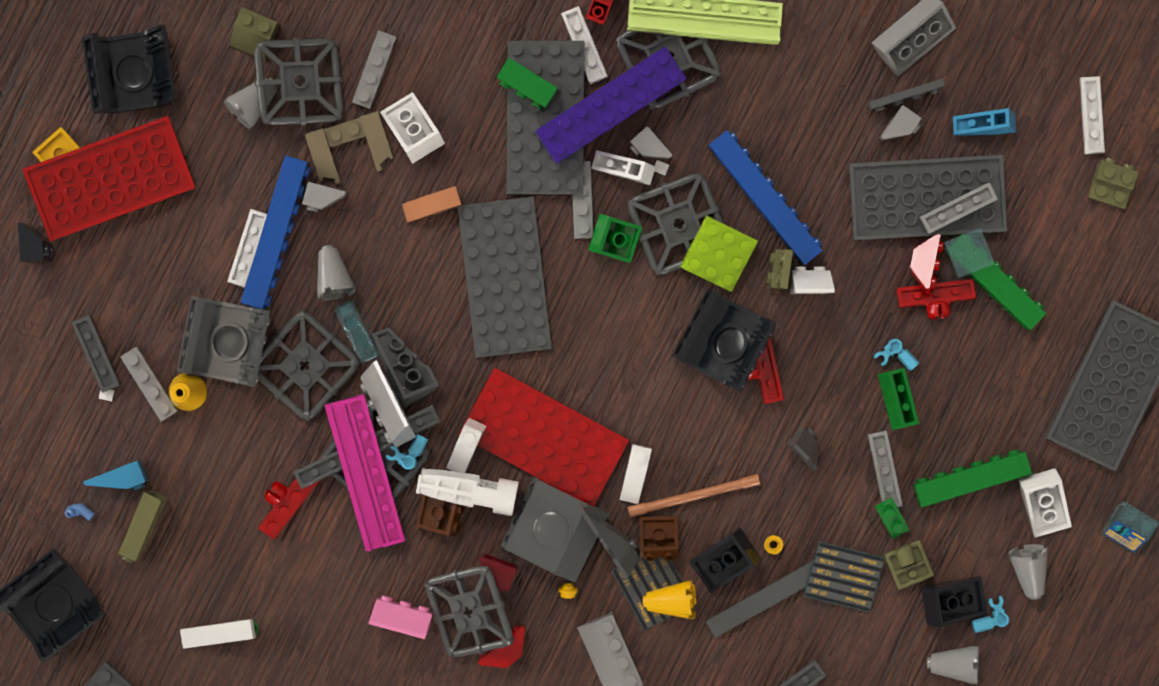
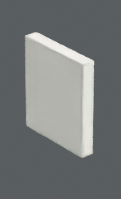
M657 160L654 172L665 176L669 165Z
M100 390L99 399L112 401L114 390H108L104 393Z

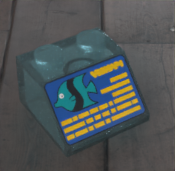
M1121 501L1101 534L1135 554L1150 539L1159 522L1130 504Z

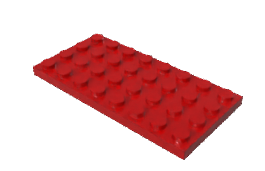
M169 116L22 169L50 241L60 239L196 188Z
M497 368L493 369L465 421L466 423L471 418L486 426L478 446L592 506L595 505L629 442L625 437Z

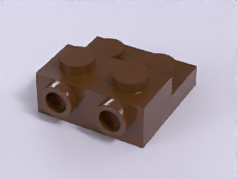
M423 495L415 527L447 536H455L461 529L459 518L460 514L462 515L465 512L466 506Z
M678 516L639 517L640 558H644L646 561H654L656 558L672 561L675 557H679Z

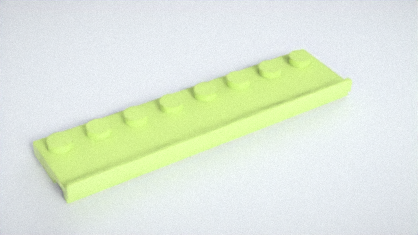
M629 0L627 31L778 45L780 42L783 3L754 0Z

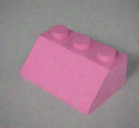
M382 595L381 598L378 597L376 599L369 624L425 639L433 612L428 607L419 605L416 608L411 606L412 603L400 600V603L394 602L392 597Z

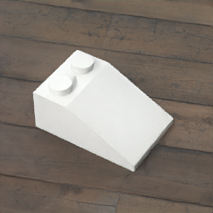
M413 92L380 112L412 164L445 144L439 131Z
M795 267V270L790 271V294L835 293L830 270H825V267H814V270H806V267Z
M1055 468L1018 479L1034 537L1072 527L1062 480Z

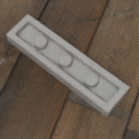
M378 30L352 103L371 109L396 42V36Z
M585 161L583 166V194L573 195L574 239L592 238L591 161Z
M990 182L919 218L927 234H930L998 200Z
M138 347L120 356L161 422L178 412Z
M887 431L867 434L881 502L892 497L897 507L903 506Z

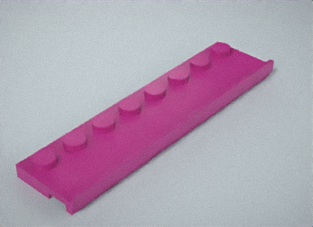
M364 394L324 404L365 550L369 552L376 548L404 542L405 538Z

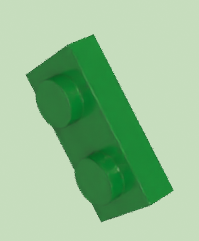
M892 497L875 506L892 539L909 531V527Z

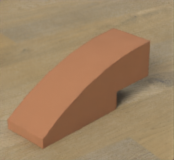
M456 186L402 204L407 223L462 206Z

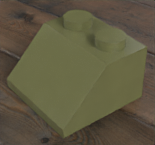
M241 7L233 27L230 46L255 56V45L258 42L274 40L280 25L276 21ZM262 53L263 60H266L267 57Z

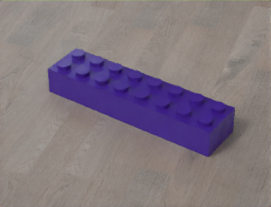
M665 46L535 130V134L557 165L683 83L686 77Z

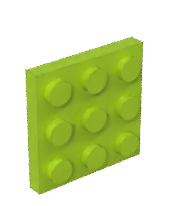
M706 215L680 267L732 292L758 240Z

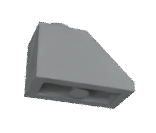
M902 105L879 139L883 141L909 136L912 132L915 134L921 126L919 121L922 118Z
M648 126L630 141L632 145L630 149L636 156L640 154L643 158L670 159L673 156Z
M308 182L302 204L307 206V210L317 212L318 209L324 210L345 198L347 192Z

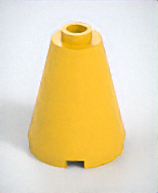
M182 373L176 376L169 386V398L173 405L180 410H195L202 406L206 400L207 386L198 375Z
M693 580L647 592L646 596H643V607H646L647 611L695 619L696 610H693V607L696 604L695 585L692 584Z

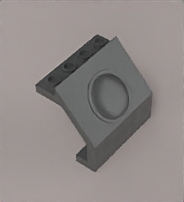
M191 296L177 371L255 387L259 379V364H261L263 359L262 349L267 339L266 329L270 323V311Z
M533 477L523 500L520 502L516 515L513 517L511 525L503 538L501 546L505 550L555 575L576 583L598 537L583 517L578 506H584L605 521L609 513L595 505L592 506L537 477Z

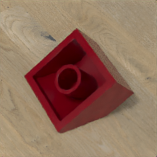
M481 553L479 561L482 566L487 565L491 568L499 592L509 591L518 565Z

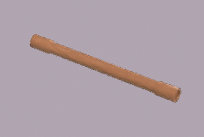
M758 474L712 487L629 506L628 511L630 518L687 502L760 485Z

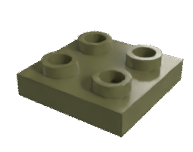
M920 540L883 554L898 590L934 576Z

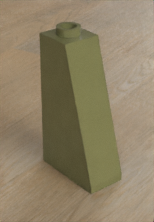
M153 490L143 493L118 553L122 555L123 560L132 563L140 559L167 503L168 497Z

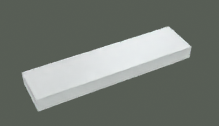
M579 6L561 13L572 41H585L584 71L590 85L608 78Z
M1100 76L1082 77L1079 80L1084 155L1105 153Z
M250 209L227 282L242 287L246 286L267 214Z
M253 619L180 629L183 649L256 638Z

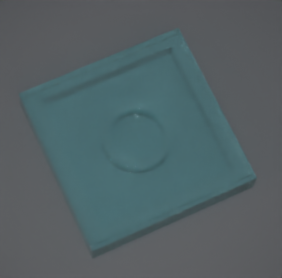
M981 228L944 242L958 278L995 264Z

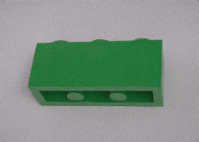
M511 58L507 59L497 75L501 86L508 90L510 87L515 89L517 96L524 100L526 97L533 101L531 104L540 110L542 107L548 109L559 91L557 87Z
M905 368L877 374L892 430L919 424Z

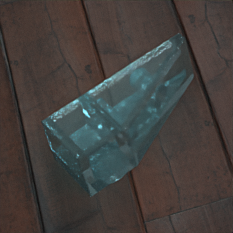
M353 300L336 307L337 318L361 363L379 356Z

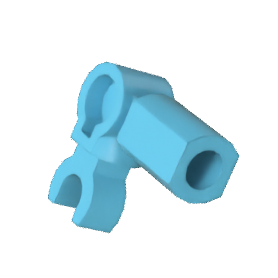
M895 338L891 339L883 347L884 351H879L874 355L875 359L879 355L884 356V361L881 363L882 366L886 365L890 356L893 357L896 353L898 354L897 358L909 371L919 364V361L907 348L905 350L902 348L901 341Z
M416 434L408 450L409 454L405 452L400 453L398 447L391 446L390 448L396 454L394 457L386 455V458L391 461L397 460L398 464L407 470L413 469L417 465L416 458L417 456L420 457L428 439Z
M998 596L999 602L996 605L993 604L992 598L988 599L989 606L993 608V618L987 616L971 620L974 633L993 629L995 625L1005 627L1008 624L1009 617L1006 615L1005 609L1002 608L1004 603L1002 596Z

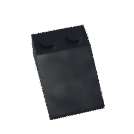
M740 527L689 562L709 592L712 593L754 567L762 558Z
M981 576L921 587L927 625L942 627L987 614Z

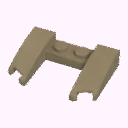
M378 111L361 116L358 119L305 134L320 181H323L325 177L335 179V184L341 183L330 148L366 137L377 171L383 169L380 164L388 157L391 160L393 159Z

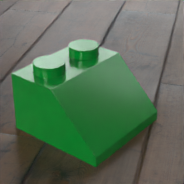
M599 214L588 250L631 263L642 226Z

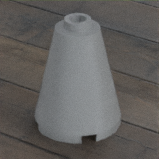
M264 77V80H273L272 78L267 79ZM255 82L224 100V104L231 114L234 113L238 117L237 120L247 129L253 127L259 119L258 89L255 86ZM277 85L265 86L267 106L277 93Z
M333 245L323 246L322 250L318 253V299L321 297L322 300H335L342 298V294L345 293L348 296L352 295L356 291L338 249L333 247Z
M1028 544L1024 545V549L1018 550V547L1013 548L1008 553L1009 559L1025 596L1031 600L1040 599L1045 593L1047 547L1044 549V545Z
M979 646L932 653L931 657L927 658V669H931L933 674L973 685L978 684Z

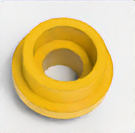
M771 535L766 538L764 548L769 554H778L783 549V541L780 537ZM772 541L777 542L775 548L770 547Z
M564 583L558 588V592L562 598L571 599L575 597L578 589L574 587V584Z

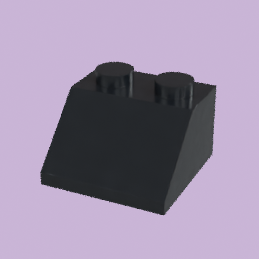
M18 223L20 262H53L52 257H55V249L51 242L32 225Z

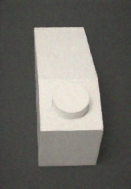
M596 150L591 169L650 185L655 166L643 161Z
M471 418L467 420L448 462L447 469L455 472H466L484 433L485 425Z
M632 444L619 500L635 504L639 503L651 448Z

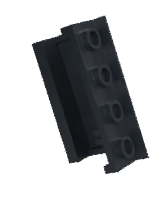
M157 25L147 31L119 36L99 37L98 33H91L82 38L92 113L119 114L172 105V102L176 100V89L174 88L173 70L170 61L171 54L168 48V34L165 25Z
M707 289L672 357L741 393L747 384L748 377L755 369L760 355L764 352L769 338L773 335L777 324L724 298L717 292Z
M54 548L0 589V611L4 610L11 616L34 646L39 659L44 663L106 615L103 605L70 563Z

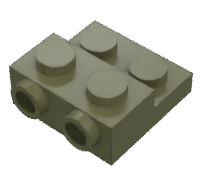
M1105 158V161L1101 160L1098 162L1087 198L1125 209L1139 172L1135 171V167L1132 165L1124 164L1122 167L1116 165V160Z
M775 249L774 253H770L769 264H772V270L768 272L766 283H769V288L788 289L793 250Z

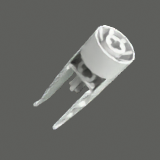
M422 468L418 478L416 493L468 507H473L474 505L493 508V513L512 516L519 482L499 478L498 482L479 479L480 476L474 474Z

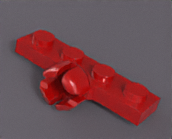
M973 279L936 283L935 289L931 290V295L926 294L920 285L896 289L899 308L925 306L928 318L935 320L937 319L936 317L943 319L949 316L951 313L949 306L951 302L973 300L976 298Z
M771 337L766 344L764 352L760 355L755 369L748 377V380L758 379L764 404L784 400Z
M296 478L289 486H285L279 481L271 484L270 486L274 492L267 489L264 497L273 508L258 526L259 530L275 539L319 481L301 489Z

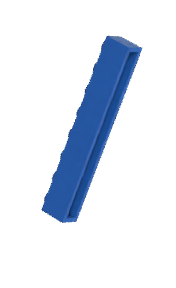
M726 130L711 142L708 147L788 248L793 250V254L803 266L823 251L820 248L823 245L816 237L812 238L808 233L811 230L806 223H800L796 218L799 215L794 208H789L785 204L787 200L781 192L777 193L773 189L775 185L769 177L765 178L761 174L762 168L757 162L753 163L749 157L751 155L748 150L738 145L737 142L739 140L736 135Z
M286 155L284 157L240 303L263 310L266 309V306H270L272 300L270 292L272 288L276 287L278 280L275 277L276 272L282 267L283 259H281L283 251L286 252L289 241L286 239L288 233L291 234L293 231V216L298 214L300 204L297 203L299 197H302L305 191L303 183L305 178L308 179L311 167H309V163Z

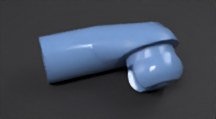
M82 503L70 505L65 510V516L68 518L82 515L90 521L95 515L93 511Z

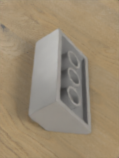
M922 0L871 43L882 60L899 77L954 31L956 26L943 2L940 0Z
M376 360L360 377L363 382L360 386L364 394H368L371 399L368 401L373 411L376 410L379 415L376 419L380 427L384 426L387 431L384 435L388 443L392 442L395 447H398L415 438L416 435L385 372Z
M612 612L577 627L603 686L643 685L641 676Z

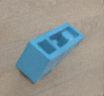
M1006 108L953 116L954 135H1000L1016 132L1015 113L1011 109Z
M137 460L86 480L84 485L121 489L133 487L135 491L145 487L144 483L148 482L149 479L142 461Z

